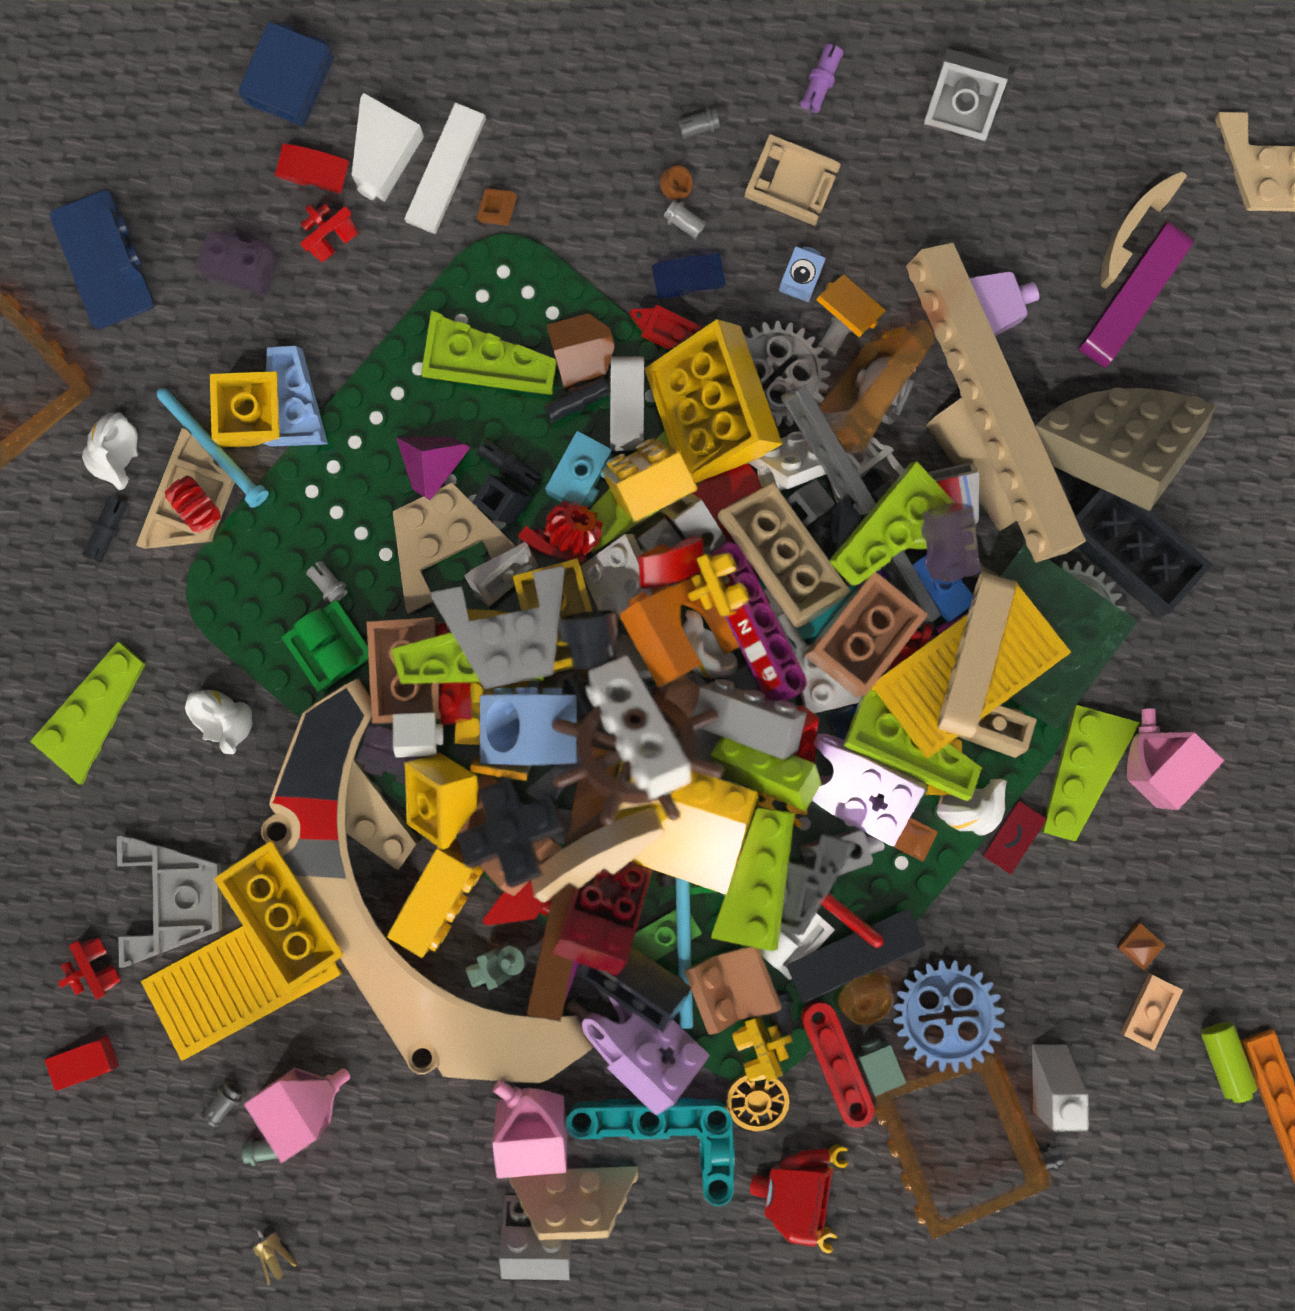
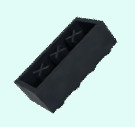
M1099 487L1074 512L1086 540L1077 548L1156 618L1170 614L1213 566L1211 562L1152 510H1146Z

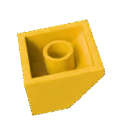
M277 371L210 374L212 440L221 448L260 445L280 438Z
M438 753L437 756H427L405 762L407 824L439 848H447L477 808L479 786L476 775L441 753Z

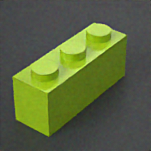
M723 736L710 754L713 762L723 767L722 776L803 811L807 810L822 784L816 765L794 755L781 759Z

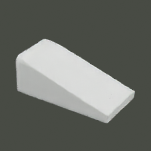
M524 542L472 569L464 576L475 595L489 607L515 586L512 576L533 571L539 565L528 544Z

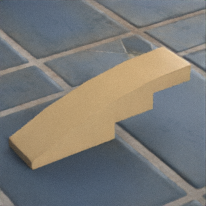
M652 807L619 819L611 825H606L557 852L540 865L543 876L531 880L534 896L545 902L569 882L579 889L603 868L615 874L665 833L658 810Z

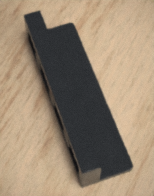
M904 910L870 926L883 937V944L880 947H873L860 935L854 933L789 963L787 969L802 1003L805 1004L924 949L927 945L910 911Z

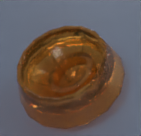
M869 974L859 977L845 986L839 995V1009L856 1024L868 1025L878 1022L887 1016L893 1008V987L891 981L883 975Z

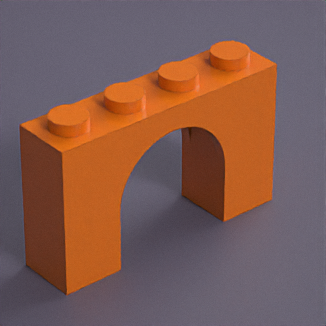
M702 571L697 573L696 575L701 574L705 585H707V582L704 578ZM694 576L674 582V586L668 584L656 587L651 591L653 594L651 596H648L646 591L628 600L630 607L619 614L658 687L683 676L701 665L680 622L681 605L694 609L706 620L725 655L740 648L725 616H720L712 594H710L714 607L707 610L704 609L700 599L690 601L688 594L696 590L692 581Z

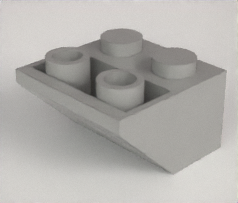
M505 1195L499 1255L501 1279L569 1280L571 1239L539 1241L529 1217L526 1216L521 1206L518 1195Z

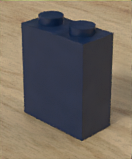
M268 21L238 90L244 103L304 127L334 59L328 44L317 36L310 35V37L301 35L296 29L287 24L281 23L279 26Z

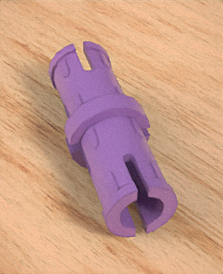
M826 44L824 46L816 69H812L810 73V84L800 103L801 107L807 110L811 104L813 106L811 111L814 113H819L828 88H832L835 80L833 75L844 54L838 46H835L832 54L833 44Z

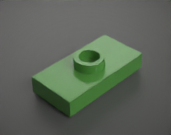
M677 908L636 931L632 947L655 961L677 949ZM690 913L692 940L701 935L702 932Z

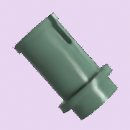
M250 1138L249 1142L242 1145V1156L245 1164L250 1163L251 1166H255L258 1161L278 1158L266 1139L255 1141L254 1138Z

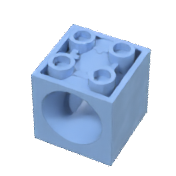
M494 688V695H480V763L511 765L576 763V737L556 732L552 728V722L557 718L576 723V695H562V688H542V695H539V689L517 688V695H514V688Z

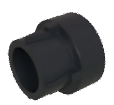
M616 610L588 611L559 618L561 640L567 643V647H570L572 668H597L617 660L615 645H617L616 636L620 634Z

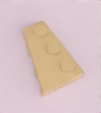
M356 758L351 768L346 795V833L399 870L420 841L397 810L392 809L381 794L383 791L376 782L373 783L363 770L364 766Z

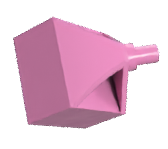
M1141 709L1142 727H1139V733L1134 736L1130 747L1127 779L1156 808L1179 810L1224 760L1195 732L1160 733V726H1156V710Z
M293 1068L261 1089L244 1104L281 1163L317 1140L330 1125L335 1094L339 1092L340 1086L350 1079V1074L346 1069L342 1068L333 1075L322 1077Z
M499 1080L493 1088V1092L503 1098L497 1101L493 1135L497 1178L566 1173L567 1126L564 1096L539 1089H520L517 1086L512 1088L504 1081Z

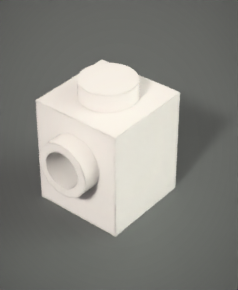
M435 713L393 714V748L396 758L437 756V745H443V725L436 724Z

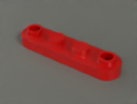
M813 1000L807 1003L801 1012V1022L840 1116L851 1127H864L870 1123L874 1116V1105L834 1009L825 1001ZM816 1012H822V1018L819 1021L812 1020V1016ZM853 1103H860L858 1111H850V1106Z

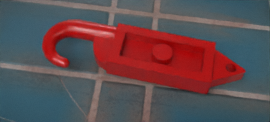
M657 304L654 308L631 309L629 312L642 331L641 337L670 351L704 328ZM636 313H639L641 317H636Z

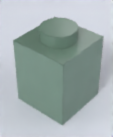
M874 1038L861 1044L862 1050L857 1051L856 1055L870 1089L875 1096L906 1084L893 1049L887 1040L880 1041V1038Z

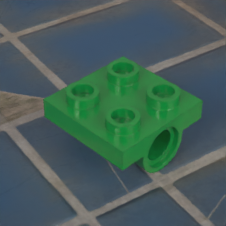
M335 600L323 609H317L307 614L295 623L294 629L281 637L317 692H322L369 660L367 642L338 600Z

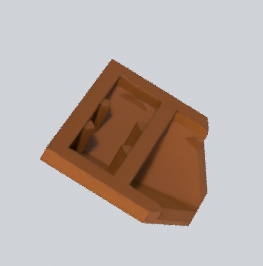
M589 313L547 325L564 388L596 380L600 376H607L611 356L615 348L609 327Z

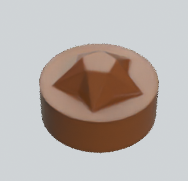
M675 165L662 172L660 186L667 198L679 200L691 193L693 180L690 172L685 167Z

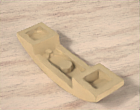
M1185 173L1175 174L1153 187L1122 220L1106 250L1102 264L1100 286L1106 289L1116 279L1132 256L1131 252L1122 247L1150 206L1159 212L1166 206L1187 177Z

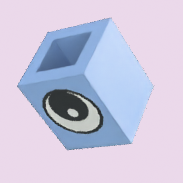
M795 246L779 291L809 303L826 258L820 256V253L813 248L803 247L801 249Z

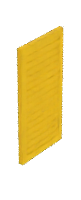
M1017 582L979 720L1071 653ZM967 615L879 678L872 687L926 759L959 736L938 729L937 723Z
M242 926L147 977L141 983L174 1045L179 1059L183 1061L340 976L342 970L334 962L286 994L246 929Z

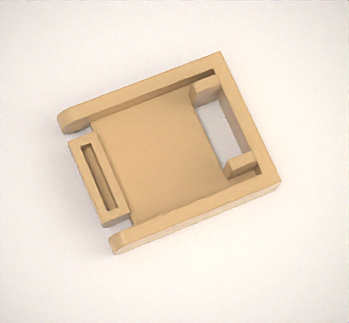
M770 134L746 189L745 197L815 226L819 217L808 210L818 214L821 213L836 178L835 175L825 172V169L838 173L841 165L835 160ZM768 156L780 161L771 184L760 179Z

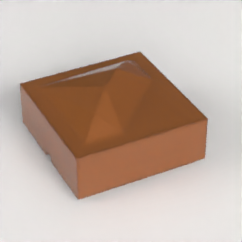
M485 188L476 218L480 222L509 226L517 195L512 190Z
M909 818L894 847L924 862L938 831Z
M1137 922L1116 948L1140 969L1145 970L1166 945L1141 923Z

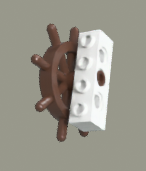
M628 656L589 671L590 686L586 687L589 699L595 708L587 715L582 724L557 718L552 722V728L556 732L577 737L579 765L554 776L553 782L555 786L564 787L582 778H586L596 791L608 798L601 815V821L605 825H611L615 821L622 803L645 804L655 801L660 803L670 821H677L681 816V812L671 794L681 786L690 783L691 771L714 778H719L723 775L724 770L721 765L696 758L695 730L716 722L718 719L717 711L709 709L688 718L680 707L665 698L671 682L660 687L655 684L652 694L648 693ZM605 726L607 732L602 731L601 729ZM676 738H680L682 745L681 749L675 740ZM593 743L615 749L596 758L592 754ZM624 761L617 778L603 771Z

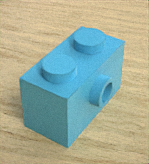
M577 431L545 488L547 495L560 502L566 501L571 503L573 500H576L580 506L587 505L591 508L599 493L596 486L601 477L605 478L601 470L607 467L606 462L613 457L612 449Z

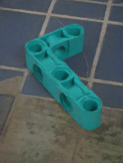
M678 1098L675 1104L657 1115L659 1117L658 1121L650 1126L643 1124L640 1120L643 1113L652 1112L640 1099L581 1101L571 1106L566 1126L569 1133L578 1139L602 1140V1137H629V1140L670 1139V1136H697V1139H700V1168L705 1199L714 1206H722L727 1204L733 1197V1167H735L731 1112L727 1104L722 1100ZM712 1111H722L726 1115L722 1123L715 1125L707 1120L708 1115ZM582 1112L589 1115L591 1118L590 1124L584 1127L575 1124L573 1117L577 1113ZM717 1179L723 1180L727 1184L726 1188L718 1193L709 1189L710 1183Z

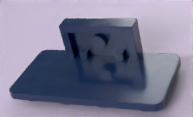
M103 190L51 211L50 219L91 324L96 329L106 328L149 311L154 307V300L139 265L142 264L141 256L135 245H132L128 237V234H131L130 228L124 216L119 214L110 192Z

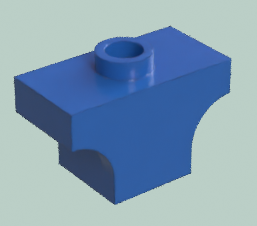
M935 548L912 565L939 612L947 622H950L970 607L973 595L938 548Z

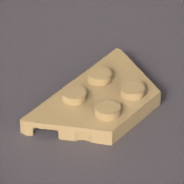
M182 428L136 546L147 549L212 542L220 519L210 529H206L200 534L195 533L165 498V491L171 487V484L188 475L195 479L220 510L222 517L235 483L186 429Z
M638 1166L566 1169V1173L509 1177V1182L516 1191L526 1216L529 1217L539 1241L608 1238L615 1225L617 1214L622 1211L627 1201L626 1196L633 1182L636 1183L638 1179Z

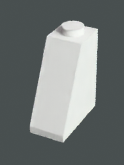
M364 93L360 98L352 176L358 186L357 190L363 196L371 200L378 197L385 201L424 136L419 124Z
M1032 1044L1033 1112L1052 1130H1088V1095L1067 1045Z

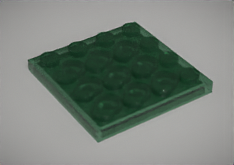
M1024 544L1001 577L1012 581L1015 580L1071 653L1010 697V699L1057 731L1138 621L1050 560L1046 559L1035 563L1031 551Z

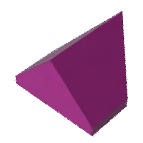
M396 437L412 489L428 500L433 498L470 448L453 437Z

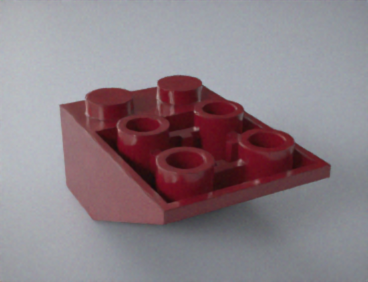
M629 861L615 874L603 868L579 889L574 886L552 954L617 976L628 961L652 869Z

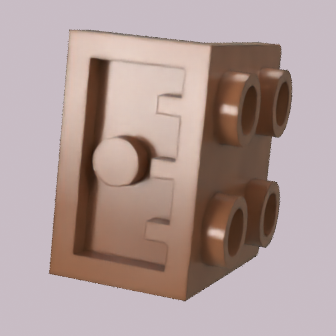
M748 946L709 956L684 970L709 1035L721 1032L738 1020L774 1013L781 1009V1004L759 948Z

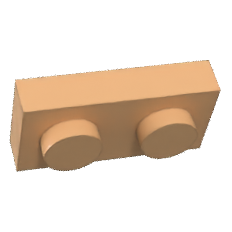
M1148 973L1120 1034L1155 1050L1183 990Z

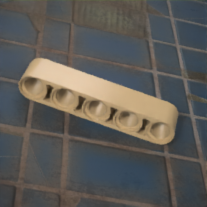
M981 572L974 589L937 723L938 729L970 739L974 736L1014 595L1016 581Z

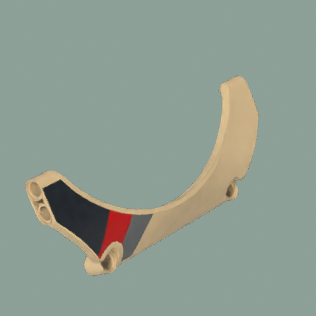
M356 679L312 705L302 714L269 803L275 814L263 823L261 827L262 838L266 843L273 841L269 836L270 827L276 823H282L286 826V836L280 841H273L344 952L345 955L340 958L414 1073L426 1074L438 1067L443 1077L511 1082H544L594 1047L585 1035L582 1022L577 1015L562 1016L560 1022L539 1017L513 1015L483 1008L452 995L433 984L409 965L379 930L363 902L353 875L345 826L346 795L351 768L359 743L372 719L371 697L361 681ZM425 1048L431 1052L432 1058L427 1065L418 1066L413 1062L412 1055L417 1049Z

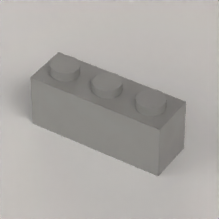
M716 679L714 682L700 688L695 715L709 709H714L718 713L717 721L702 727V729L781 759L798 751L806 713L796 710L794 704L786 701H771L766 699L765 695L759 691L738 689L734 687L735 684L724 679Z

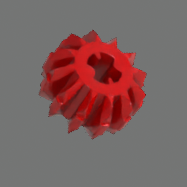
M186 475L182 479L176 480L165 491L167 501L195 533L200 534L204 530L210 529L221 518L220 510L191 476Z
M573 500L571 503L562 501L547 516L544 534L550 537V545H557L560 548V553L567 551L572 558L577 554L585 557L599 543L603 523L596 519L598 513L590 512L587 509V505L582 507L576 500Z

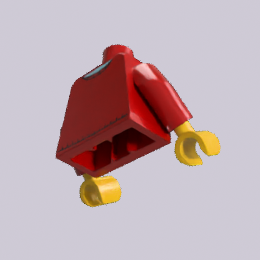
M837 1144L830 1147L829 1150H803L784 1157L781 1163L771 1169L770 1178L754 1174L750 1184V1194L766 1198L764 1215L767 1219L772 1220L773 1226L788 1242L811 1247L818 1244L825 1253L833 1251L832 1245L823 1243L827 1237L837 1238L835 1232L830 1227L825 1226L833 1167L828 1165L830 1162L839 1168H844L848 1165L849 1162L846 1160L836 1161V1155L839 1151H848L844 1146Z

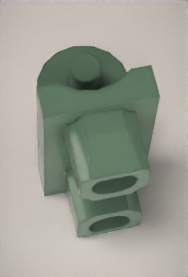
M506 941L478 956V963L467 967L466 972L472 987L486 983L490 990L523 971L527 961L526 955L520 947L509 945V942Z

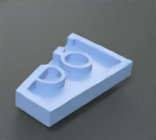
M297 346L268 347L266 372L277 371L280 438L263 444L270 447L328 444L303 349Z

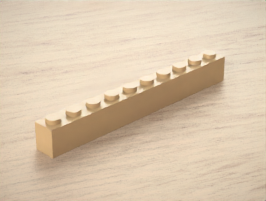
M954 243L921 249L906 266L910 280L913 282L920 297L922 307L927 313L934 329L935 337L939 341L947 359L948 367L955 377L960 394L965 400L974 426L978 430L986 448L987 456L997 473L1000 486L1007 496L1013 510V515L1018 521L1025 537L1026 545L1031 551L1035 563L1065 554L1086 540Z

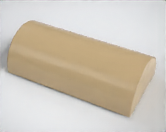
M961 398L939 413L926 426L954 466L974 462L979 472V502L998 530L1002 531L1017 520L1013 515V510L1007 496L1000 486L997 473L987 456L986 448L978 430L974 426L965 400Z
M774 482L722 509L718 514V519L739 546L795 628L801 627L819 617L851 591Z

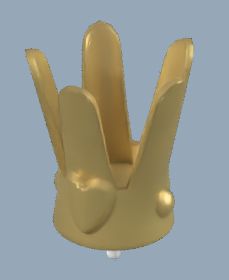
M258 1231L257 1233L261 1241L252 1249L255 1251V1255L261 1259L267 1284L270 1285L264 1259L277 1279H281L283 1275L274 1250L280 1253L292 1266H298V1262L281 1245L280 1237L277 1236L276 1232L264 1238L261 1231Z

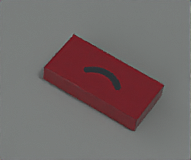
M1016 801L981 856L1011 875L1047 819L1022 802Z

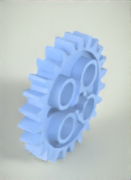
M940 960L939 970L936 971L928 963L926 964V975L923 976L919 971H914L917 979L915 983L905 979L904 983L909 989L908 993L898 991L897 993L904 1000V1004L894 1005L895 1010L902 1012V1016L895 1018L894 1023L904 1025V1029L900 1030L897 1035L898 1037H909L904 1048L906 1050L913 1047L917 1048L914 1055L916 1061L923 1055L927 1056L926 1067L928 1068L933 1065L934 1061H938L940 1072H944L947 1063H951L954 1072L957 1073L959 1063L964 1062L970 1070L972 1069L971 1058L975 1057L979 1062L983 1063L984 1058L981 1051L984 1049L993 1054L994 1049L989 1044V1041L1001 1040V1037L993 1032L994 1028H1004V1023L995 1019V1016L1004 1013V1009L994 1007L993 1005L1001 997L1000 995H989L988 992L992 989L993 983L990 982L982 985L980 983L983 977L982 972L974 977L970 976L971 965L969 964L961 972L958 971L957 961L953 962L951 969H946L943 960ZM957 990H969L973 995L972 1003L968 1006L956 1004L953 997ZM926 992L935 993L939 997L938 1006L931 1010L923 1008L920 1005L921 996ZM947 1007L951 1008L952 1013L974 1010L979 1012L977 1017H956L953 1019L952 1025H947L945 1019L926 1022L918 1020L919 1016L942 1015L945 1012L944 1008ZM963 1023H972L977 1027L978 1035L974 1040L965 1041L959 1036L958 1029ZM938 1026L943 1030L944 1037L940 1043L930 1044L925 1040L924 1034L928 1027Z

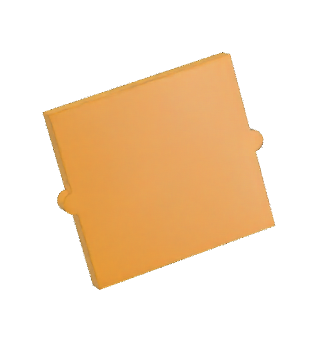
M844 274L834 283L829 282L826 290L816 299L858 337L869 328L873 329L877 325V320L886 311Z
M476 755L471 764L470 772L526 781L530 765L481 764L480 755Z

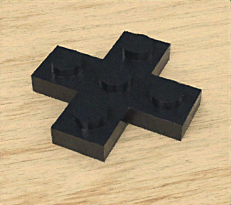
M510 777L478 790L487 822L456 834L465 866L471 869L498 858L506 886L510 888L543 876L533 843L565 831L555 799L552 796H548L522 807L515 782Z

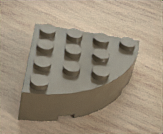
M1113 388L1111 390L1089 393L1067 401L1049 412L1035 428L1052 466L1150 511L1205 435L1216 405L1205 402L1197 396H1187L1165 390Z

